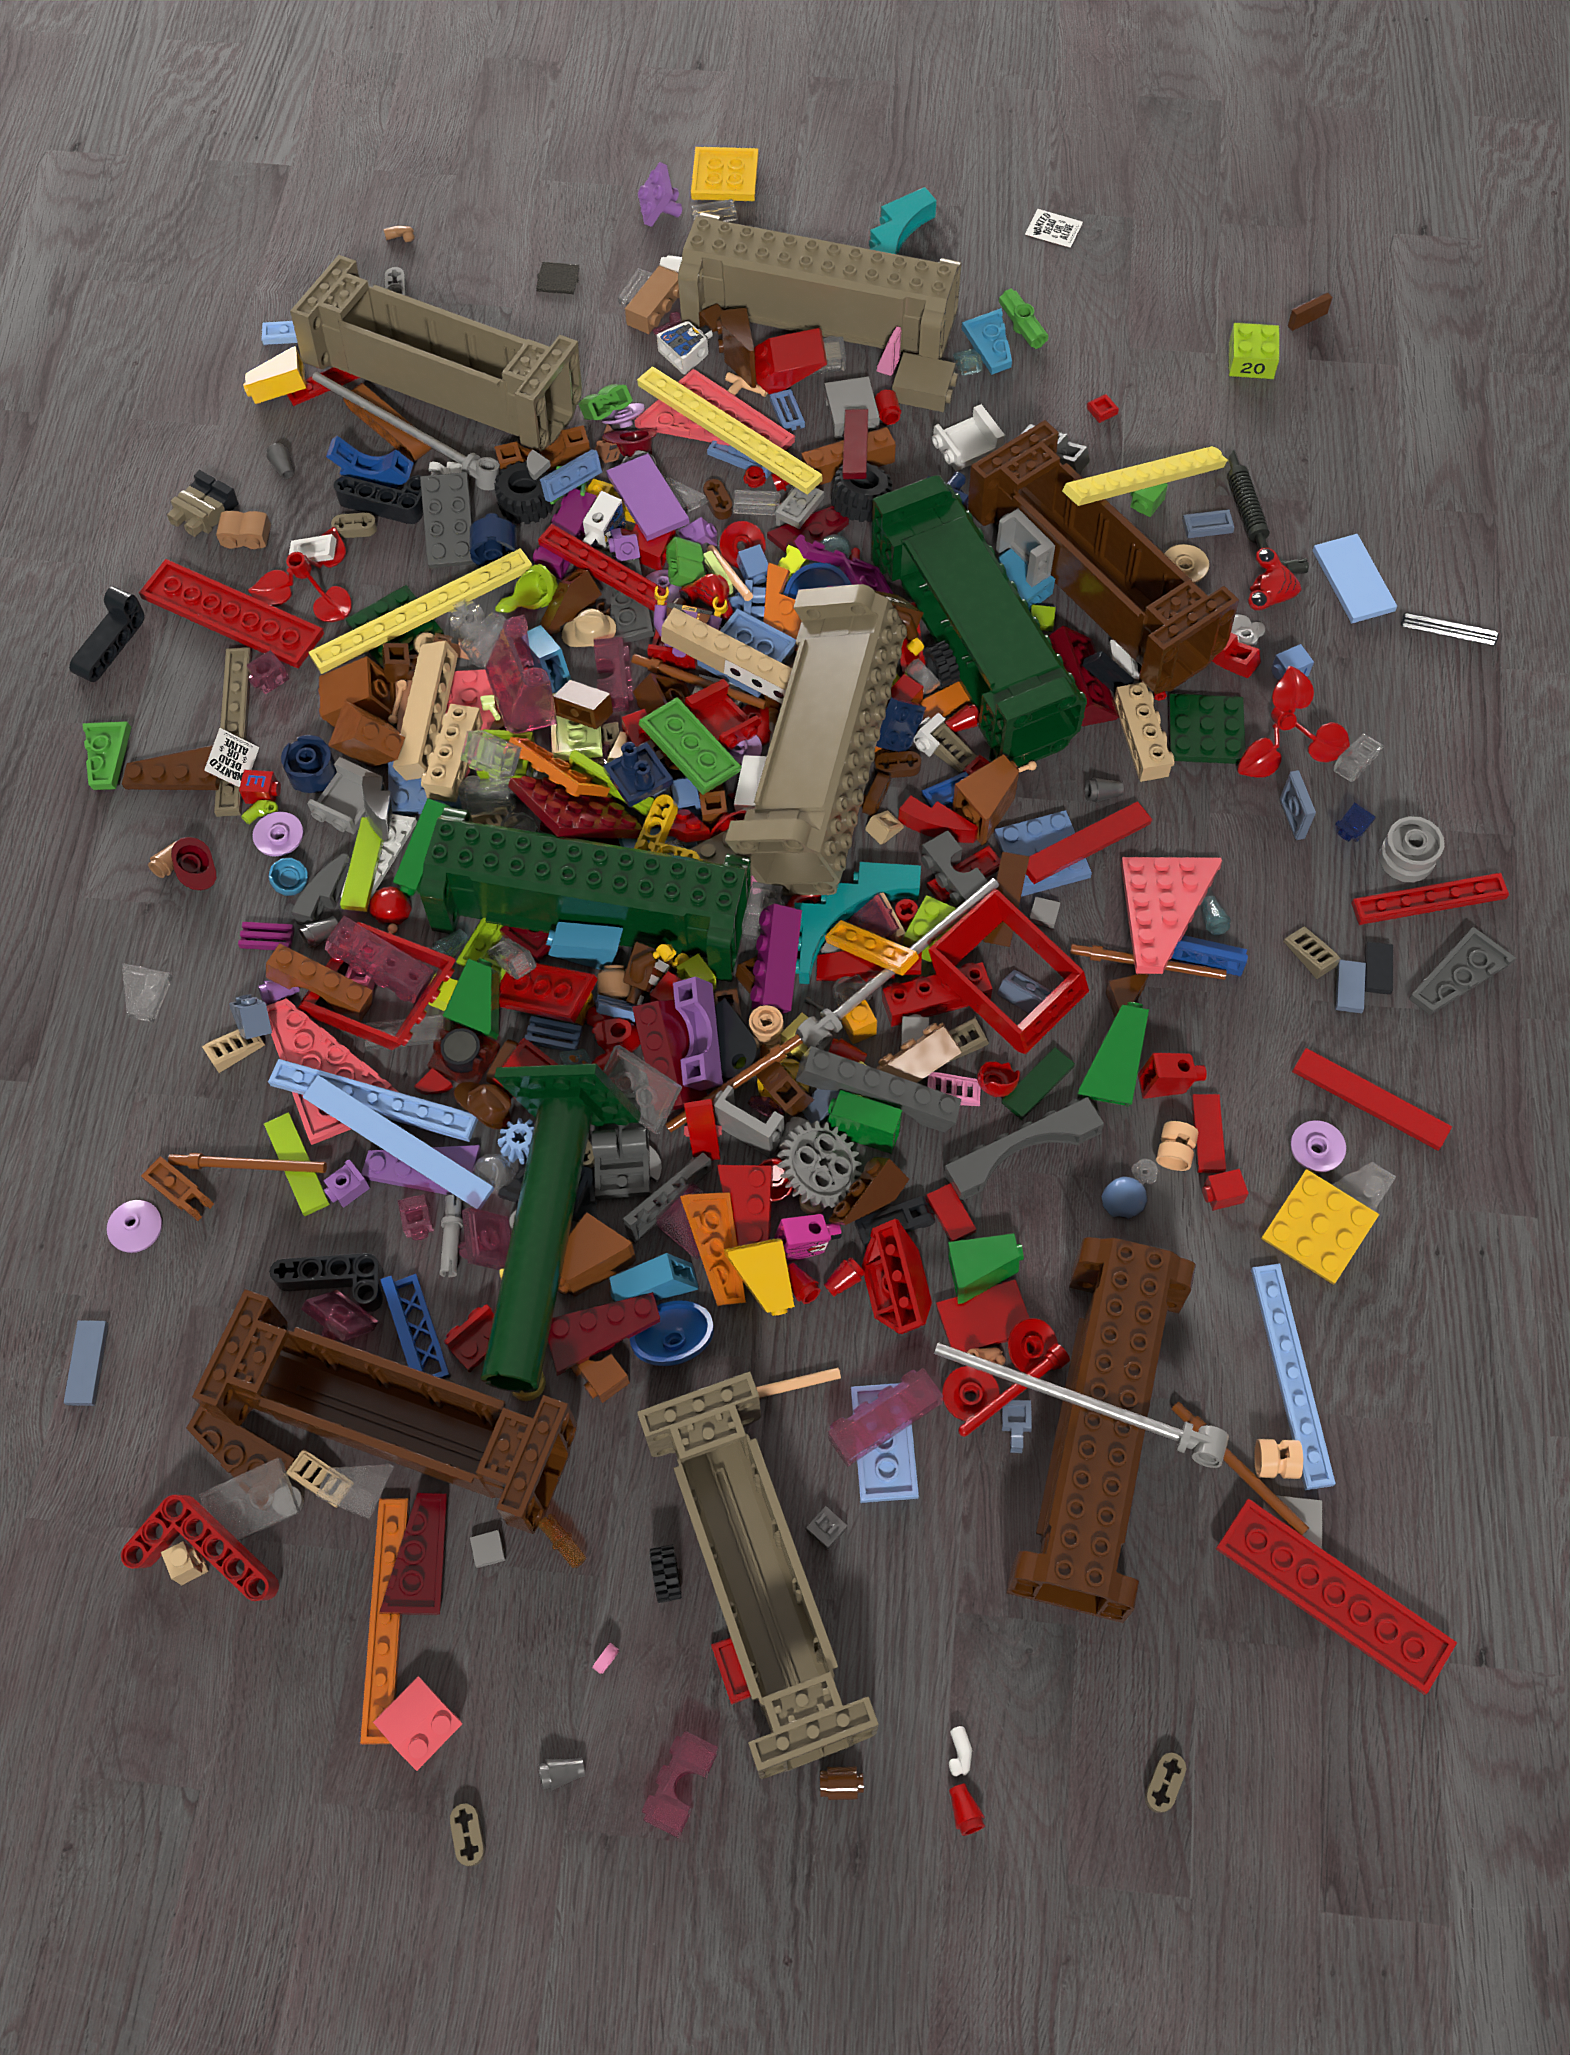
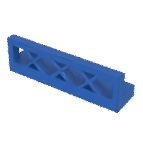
M1184 935L1174 949V954L1170 960L1227 970L1228 974L1241 976L1247 963L1248 955H1246L1247 949Z
M417 1274L394 1281L392 1276L380 1279L408 1367L425 1373L424 1367L428 1359L431 1358L440 1363L442 1370L432 1376L441 1379L450 1377ZM414 1284L416 1291L411 1301L401 1298L398 1289ZM417 1299H419L420 1305L415 1304ZM403 1304L408 1305L406 1310L404 1309ZM413 1308L423 1312L424 1317L419 1326L408 1321V1316ZM425 1324H427L428 1330L423 1329ZM411 1328L416 1330L414 1336L412 1334ZM421 1333L430 1336L432 1339L427 1352L416 1346V1341ZM434 1348H435V1351H436L437 1356H435V1355L432 1354ZM419 1354L424 1355V1358H423L422 1361H421V1359H420V1355H419Z

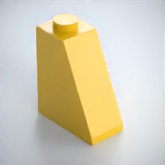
M296 346L246 373V383L243 386L247 396H252L255 404L306 388L305 368Z
M777 1238L724 1249L725 1256L764 1311L767 1313L771 1312L772 1316L786 1314L788 1313V1308L795 1307L782 1240Z

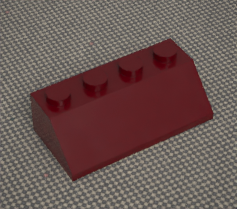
M1064 625L1048 637L1055 653L1061 656L1066 671L1073 675L1076 687L1086 696L1087 705L1085 706L1082 726L1117 720L1120 716L1110 689L1082 666L1085 657L1097 653L1092 639Z
M675 1000L655 1001L633 1006V1015L656 1114L685 1108L684 1103L699 1101L707 1096L706 1090L699 1091L683 1086L681 1059L685 1058L688 1054L690 1038L685 1020L675 1008Z

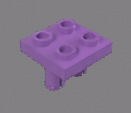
M661 162L650 172L649 178L638 191L644 224L651 227L662 212L673 215L676 218L682 213V205L676 203L679 196L678 189L671 186L667 165Z

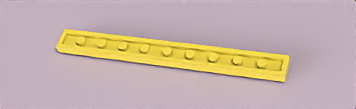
M653 366L637 379L640 388L808 495L822 482L821 473Z
M1211 446L1068 482L1062 491L1074 503L1080 506L1224 468L1228 460L1219 449Z
M520 548L309 651L310 657L320 673L323 674L520 577L532 567V563Z

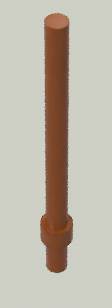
M634 654L631 660L634 664L648 668L649 672L655 674L662 673L701 688H706L716 683L663 664L662 660L656 658L649 659ZM731 687L728 689L727 695L732 699L763 710L767 706V700Z
M1071 944L1070 954L1090 957V960L1099 962L1103 959L1135 965L1133 954L1103 949V946L1098 945L1088 947ZM1168 960L1167 967L1165 968L1168 971L1225 980L1227 970L1171 960Z
M796 1034L783 1044L775 1045L769 1049L770 1053L701 1100L711 1099L713 1105L714 1098L719 1091L724 1092L728 1085L735 1090L777 1061L779 1063L785 1059L787 1053L804 1043L799 1034ZM685 1111L665 1124L671 1133L687 1122Z
M190 1153L189 1155L170 1154L168 1157L169 1164L188 1166L189 1169L217 1167L326 1173L327 1171L326 1162L204 1156L202 1153Z
M1180 1401L1171 1409L1184 1422L1193 1424L1192 1430L1198 1432L1201 1426L1207 1425L1199 1416L1195 1417ZM1226 1447L1223 1460L1296 1532L1303 1536L1309 1527Z

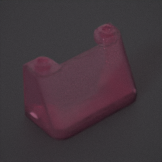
M524 615L511 617L504 622L485 666L487 679L504 725L509 732L515 734L557 724L551 682L547 672L537 667L525 669L526 665L532 666L534 664L529 646L528 625Z

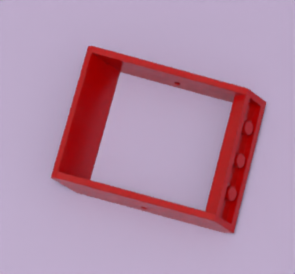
M993 889L928 949L936 974L1016 1051L1027 1054L1089 992L1084 971L996 889ZM1002 922L1006 923L1065 979L1018 1025L955 967Z
M357 922L351 927L325 967L337 972L358 939L362 938L439 968L396 1035L392 1036L315 1005L320 996L308 990L297 1006V1009L303 1011L311 1018L387 1049L394 1050L400 1045L405 1046L411 1039L413 1033L410 1030L415 1023L419 1025L426 1016L427 1011L424 1010L429 1002L433 1003L439 996L441 990L438 987L442 981L447 982L455 971L452 966L456 960L451 956Z

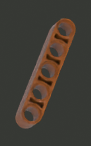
M361 383L351 390L412 425L364 384ZM343 397L347 407L357 417L413 463L432 449V447Z

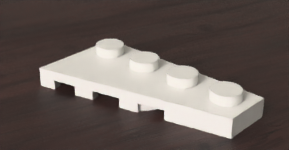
M392 814L389 838L384 840L370 899L417 824L415 817Z

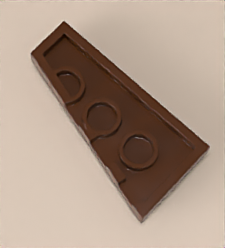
M213 745L127 763L121 785L125 789L219 790L221 778L204 771Z
M200 1405L186 1429L240 1483L239 1485L243 1490L255 1499L258 1506L263 1511H268L274 1494L288 1478L286 1473L296 1458L242 1425L236 1426L214 1418Z

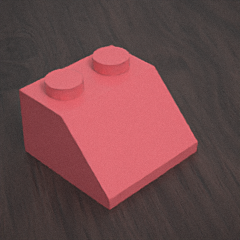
M419 1676L373 1721L393 1747L416 1771L462 1725L461 1720Z

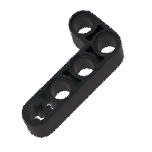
M419 475L410 477L403 490L346 476L339 477L334 482L333 486L338 502L344 508L370 513L406 524H416L423 516L421 480Z
M115 586L110 587L104 595V604L108 614L73 656L69 664L71 673L90 682H96L100 679L144 621V611L137 597Z
M370 1253L287 1258L277 1260L270 1267V1277L283 1291L353 1287L354 1299L360 1308L366 1312L376 1311L383 1302V1286L380 1280L384 1278L383 1268L377 1258ZM374 1265V1269L370 1273L363 1274L365 1267ZM347 1267L345 1273L339 1276L335 1275L339 1268ZM319 1269L317 1275L311 1278L307 1277L311 1270ZM374 1292L371 1299L362 1300L365 1293Z

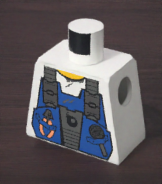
M683 322L657 334L658 351L683 375H686L708 355L707 340L713 336L712 331L707 325L697 329L690 322Z
M603 491L600 492L583 520L586 536L583 542L593 548L597 546L607 550L609 548L608 538H612L611 529H626L621 499Z

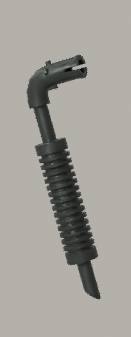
M1233 450L1228 457L1231 469L1227 473V477L1247 535L1251 542L1257 543L1259 550L1261 548H1269L1266 538L1270 535V531L1247 467L1239 464L1235 450ZM1307 558L1280 560L1293 574L1308 573L1309 562H1307Z

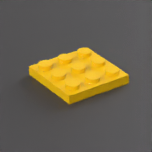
M696 147L691 199L755 201L758 148Z
M1306 1169L1261 1239L1334 1285L1379 1214Z

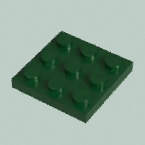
M405 585L346 618L347 625L351 630H354L417 598L408 586ZM433 619L386 643H408L409 655H414L416 651L413 644L416 636L421 633H431L434 636L435 633L444 635V632ZM382 644L368 652L384 670Z
M1170 694L1168 698L1169 752L1173 753L1174 761L1239 764L1245 753L1243 697Z

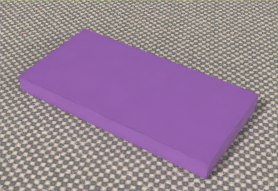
M649 454L606 470L607 477L647 541L689 524V517Z

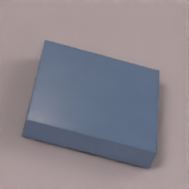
M1297 770L1290 772L1279 800L1295 839L1301 840L1305 839L1316 811L1301 774Z

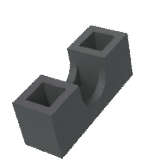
M946 831L922 845L921 861L926 869H931L935 874L938 885L941 888L945 887L949 892L952 903L959 907L988 881L978 868L967 873H961L953 869L954 865L961 862L962 848L950 832Z

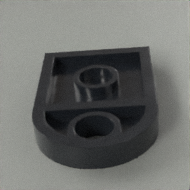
M724 998L715 1006L722 1078L730 1080L760 1059L761 1049L757 1038L731 1003ZM741 1057H746L745 1066L737 1069V1061Z

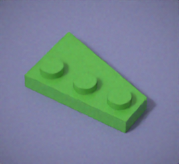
M128 722L82 723L83 731L86 733L84 744L88 753L86 764L89 786L93 790L116 789L131 726Z

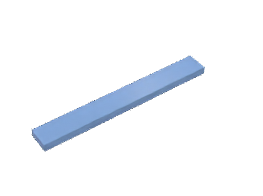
M278 1059L268 1081L270 1086L304 1095L317 1075H319L386 1119L470 1142L478 1119L467 1111L282 1059Z
M317 1075L303 1095L305 1100L479 1211L495 1189L484 1180L319 1075Z
M1280 1264L1253 1267L1251 1273L1292 1440H1299L1302 1445V1481L1304 1489L1310 1490L1334 1486L1336 1483Z

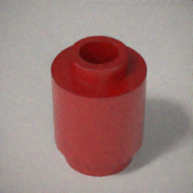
M886 389L880 391L875 396L880 420L887 425L895 424L899 421L901 415L897 395L893 390Z

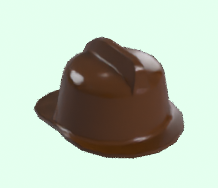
M462 1082L454 1089L456 1101L484 1125L492 1129L507 1127V1123L510 1121L509 1109L512 1103L508 1093L502 1087L495 1084L480 1085L474 1082Z

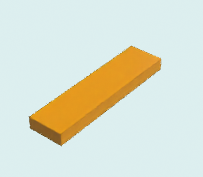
M840 920L825 936L828 944L902 976L919 959L916 951L843 920Z

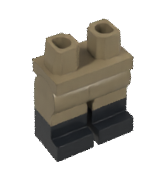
M198 470L193 475L195 481L171 500L173 509L167 514L169 522L176 527H179L185 521V530L194 537L201 531L209 534L213 530L212 527L219 523L221 513L232 511L239 504L232 487L216 480L201 470Z

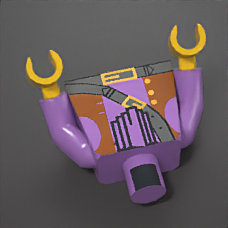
M658 586L655 588L654 597L657 600V605H655L654 626L660 637L662 625L673 608L719 630L722 622L721 614L725 613L728 609L726 600L724 606L719 608L716 607L718 597L714 598L712 604L715 612L712 615V611L670 602H667V606H664L665 601L668 599L669 589L666 586V595L660 596L657 593ZM665 643L664 646L673 648L672 652L675 656H686L685 653Z

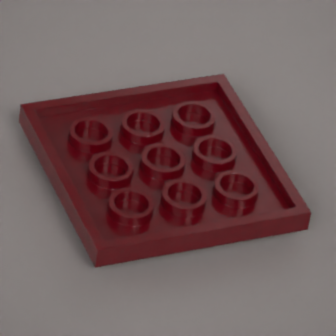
M529 776L510 778L508 787L557 837L638 839L643 828L637 822V819L630 816L624 810V807L618 804L609 793L607 797L581 794L579 797L567 793L565 791L566 787L550 781L548 777H543V779H534Z

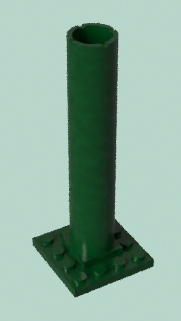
M597 1064L496 1067L494 1078L536 1118L481 1375L483 1382L500 1390L518 1393L522 1390L525 1393H531L539 1388L590 1126H603L606 1123L625 1126L629 1123H639L641 1112Z

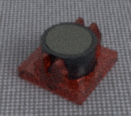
M454 1022L449 1031H440V1041L434 1040V1054L427 1066L428 1069L434 1068L441 1075L457 1083H479L499 1051L500 1044Z

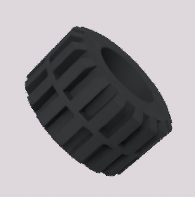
M517 461L514 465H507V469H501L500 475H497L495 478L494 488L501 514L506 516L507 520H515L517 524L524 522L526 525L533 521L537 523L540 518L545 519L547 513L552 512L555 504L552 505L550 502L545 501L540 482L541 478L550 474L547 470L534 480L529 474L527 461L524 463Z
M867 463L866 479H843V466H841L835 474L831 504L836 512H840L841 516L848 517L849 520L871 522L873 518V498L891 492L892 481H890V476L885 474L886 471L879 469L878 466Z

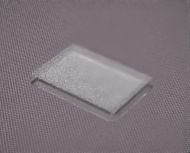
M615 1046L603 1072L641 1112L639 1123L655 1134L660 1133L682 1086L622 1046Z
M276 1458L199 1494L203 1507L238 1541L301 1513L282 1458ZM219 1540L216 1545L217 1549H223V1542Z

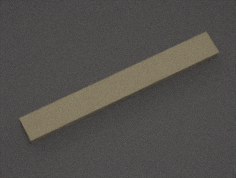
M250 647L226 649L220 726L221 729L246 740L252 661ZM221 779L219 790H216L214 813L216 817L240 816L242 812V796L239 792V787Z

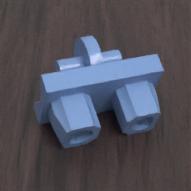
M746 580L745 585L753 594V598L750 601H745L740 593H735V596L731 597L729 602L734 612L739 609L763 622L765 606H753V603L765 604L766 588L753 587V580Z

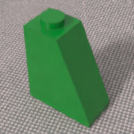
M468 958L443 1016L454 1023L497 1040L499 1036V973L492 968L493 964L489 961L479 958L476 962Z
M1014 1233L948 1242V1260L958 1304L965 1303L1019 1272V1261L1024 1260L1022 1245L1016 1243Z

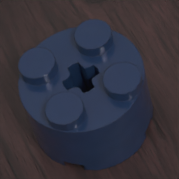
M489 513L485 518L475 521L470 526L469 550L472 561L478 566L483 567L516 551V525L499 518L494 513Z
M300 736L294 743L290 744L289 742L282 751L281 762L295 790L304 793H323L337 773L334 765L335 760L329 746L318 736Z

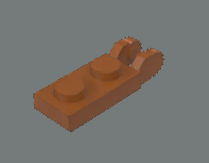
M161 1156L141 1175L148 1184L181 1211L187 1212L196 1221H199L202 1216L198 1210L188 1204L194 1197L209 1209L214 1205L208 1197L200 1192L201 1190L198 1186Z

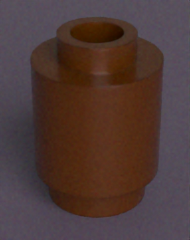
M857 1766L827 1767V1771H820L821 1797H828V1800L858 1799V1793H864L863 1773H857Z

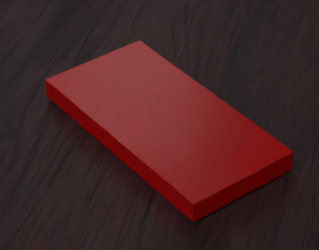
M513 959L499 983V1007L575 1023L598 979L594 974Z

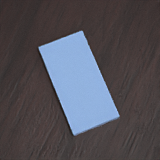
M1358 534L1314 545L1313 553L1351 624L1396 611L1397 605Z
M908 1383L851 1387L860 1503L918 1499Z

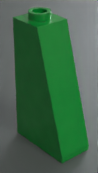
M429 798L426 800L393 880L400 887V891L412 897L415 893L420 895L423 864L435 824L445 807L452 808L449 805Z
M1127 1002V1005L1121 1006L1077 1092V1097H1088L1091 1100L1127 1107L1132 1105L1149 1009H1143L1142 1004Z

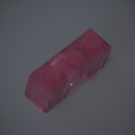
M622 637L594 639L597 673L613 674L605 679H597V688L610 693L613 712L630 711L629 701L633 700L632 686L627 685V681L632 680L630 666H626L625 661H630L629 647L623 645Z
M684 1731L682 1737L677 1735L669 1751L673 1755L669 1766L663 1765L657 1776L656 1783L659 1784L656 1794L655 1796L649 1795L643 1806L642 1813L646 1814L644 1821L679 1839L692 1808L678 1800L676 1785L687 1774H695L706 1779L719 1752V1748L687 1731Z

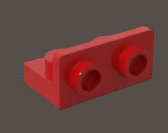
M487 1304L482 1308L477 1307L469 1314L468 1320L461 1326L452 1328L444 1340L448 1350L469 1373L486 1356L494 1313Z

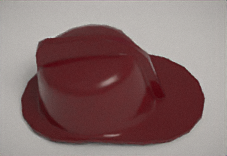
M653 429L612 431L603 434L602 439L608 443L617 444L620 453L624 457L627 456L629 458L633 456L636 450L648 452L652 455V438L656 436L657 432Z
M193 837L181 838L175 842L171 849L172 867L178 880L192 890L201 891L213 886L217 877L209 847L203 841Z

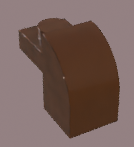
M383 643L384 676L394 684L399 680L407 681L413 679L419 655H409L408 643Z

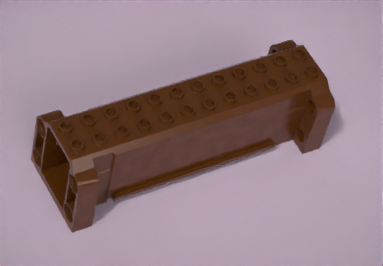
M1046 420L972 464L968 510L972 516L983 526L993 523L999 527V521L1005 514L1019 509L1055 545L1051 576L1055 578V583L1142 666L1140 679L1155 694L1163 691H1172L1206 668L1214 657L1226 647L1239 599L1225 586L1209 596L1206 595L1190 577L1106 499L1080 506L1074 503L1062 490L1066 483L1083 478L1067 463L1064 465L1060 463V457L1056 455L1059 432Z
M1084 1238L1073 1265L1069 1288L1090 1292L1092 1296L1085 1319L1079 1317L1065 1388L1148 1418L1167 1311L1180 1313L1192 1290L1196 1264L1188 1259L1179 1257L1172 1251L1117 1238ZM1062 1400L1036 1534L1041 1535L1040 1554L1029 1551L1018 1552L1011 1567L1007 1594L1120 1623L1125 1622L1135 1609L1139 1581L1116 1571L1119 1555L1125 1543L1145 1429Z
M244 1289L192 1396L214 1418L240 1426L252 1409L259 1410L274 1416L281 1422L489 1498H500L496 1509L507 1525L530 1534L536 1532L541 1519L548 1510L568 1461L577 1430V1423L567 1403L543 1395L534 1418L527 1417L504 1408L506 1402L298 1327H295L294 1332L287 1330V1320L268 1297Z

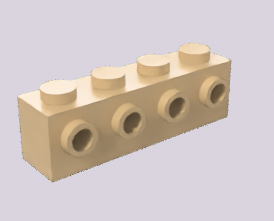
M1144 682L1117 687L1114 702L1139 781L1169 777L1171 767L1174 766V756L1171 751H1168L1165 731H1161L1160 715L1158 711L1154 710L1152 692L1148 691Z
M450 704L448 712L444 713L442 718L443 727L441 732L437 733L435 739L436 747L434 752H431L429 755L427 772H424L421 778V786L424 788L427 798L456 803L483 724L479 708Z

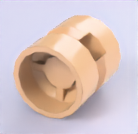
M768 1005L754 1009L750 1014L749 1027L760 1046L764 1043L771 1049L777 1044L781 1045V1033L784 1031V1024L780 1011Z
M1179 1121L1166 1122L1161 1135L1162 1143L1159 1145L1157 1152V1163L1171 1170H1189L1192 1165L1194 1156L1192 1149L1196 1146L1198 1130L1188 1123Z
M1257 1439L1254 1450L1257 1477L1275 1478L1277 1474H1280L1282 1478L1300 1479L1303 1472L1301 1442L1299 1440H1282L1280 1444H1277L1274 1439Z

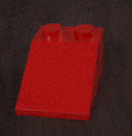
M820 328L772 337L754 347L756 381L769 395L786 390L827 365Z

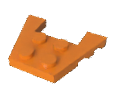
M769 563L763 622L797 639L802 621L793 608L795 599L782 595L790 571Z

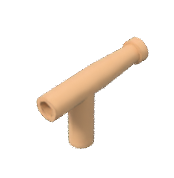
M728 372L725 377L726 381L733 383L727 391L734 396L741 388L761 394L763 397H766L768 394L757 384L756 388H751L740 376Z

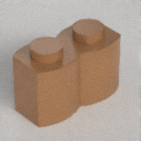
M225 511L221 513L216 536L221 546L229 549L242 546L250 549L264 548L267 545L271 523L267 514L263 512L250 511L242 513L238 511Z

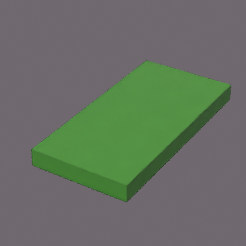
M678 697L640 719L638 725L702 795L741 771L742 766Z

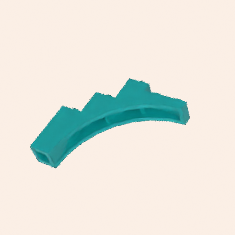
M926 187L881 206V225L870 230V250L898 255L903 243L911 233L922 224L935 218L936 199Z
M860 862L859 871H854L853 884L839 883L835 894L821 895V904L795 903L794 908L802 910L798 951H801L800 958H797L795 974H799V984H810L813 965L820 949L826 942L825 936L840 920L847 921L858 913L872 908L875 903V895L884 892L889 903L903 899L919 900L921 866Z

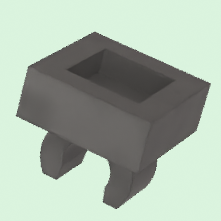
M825 1506L806 1527V1530L826 1549H829L848 1526Z

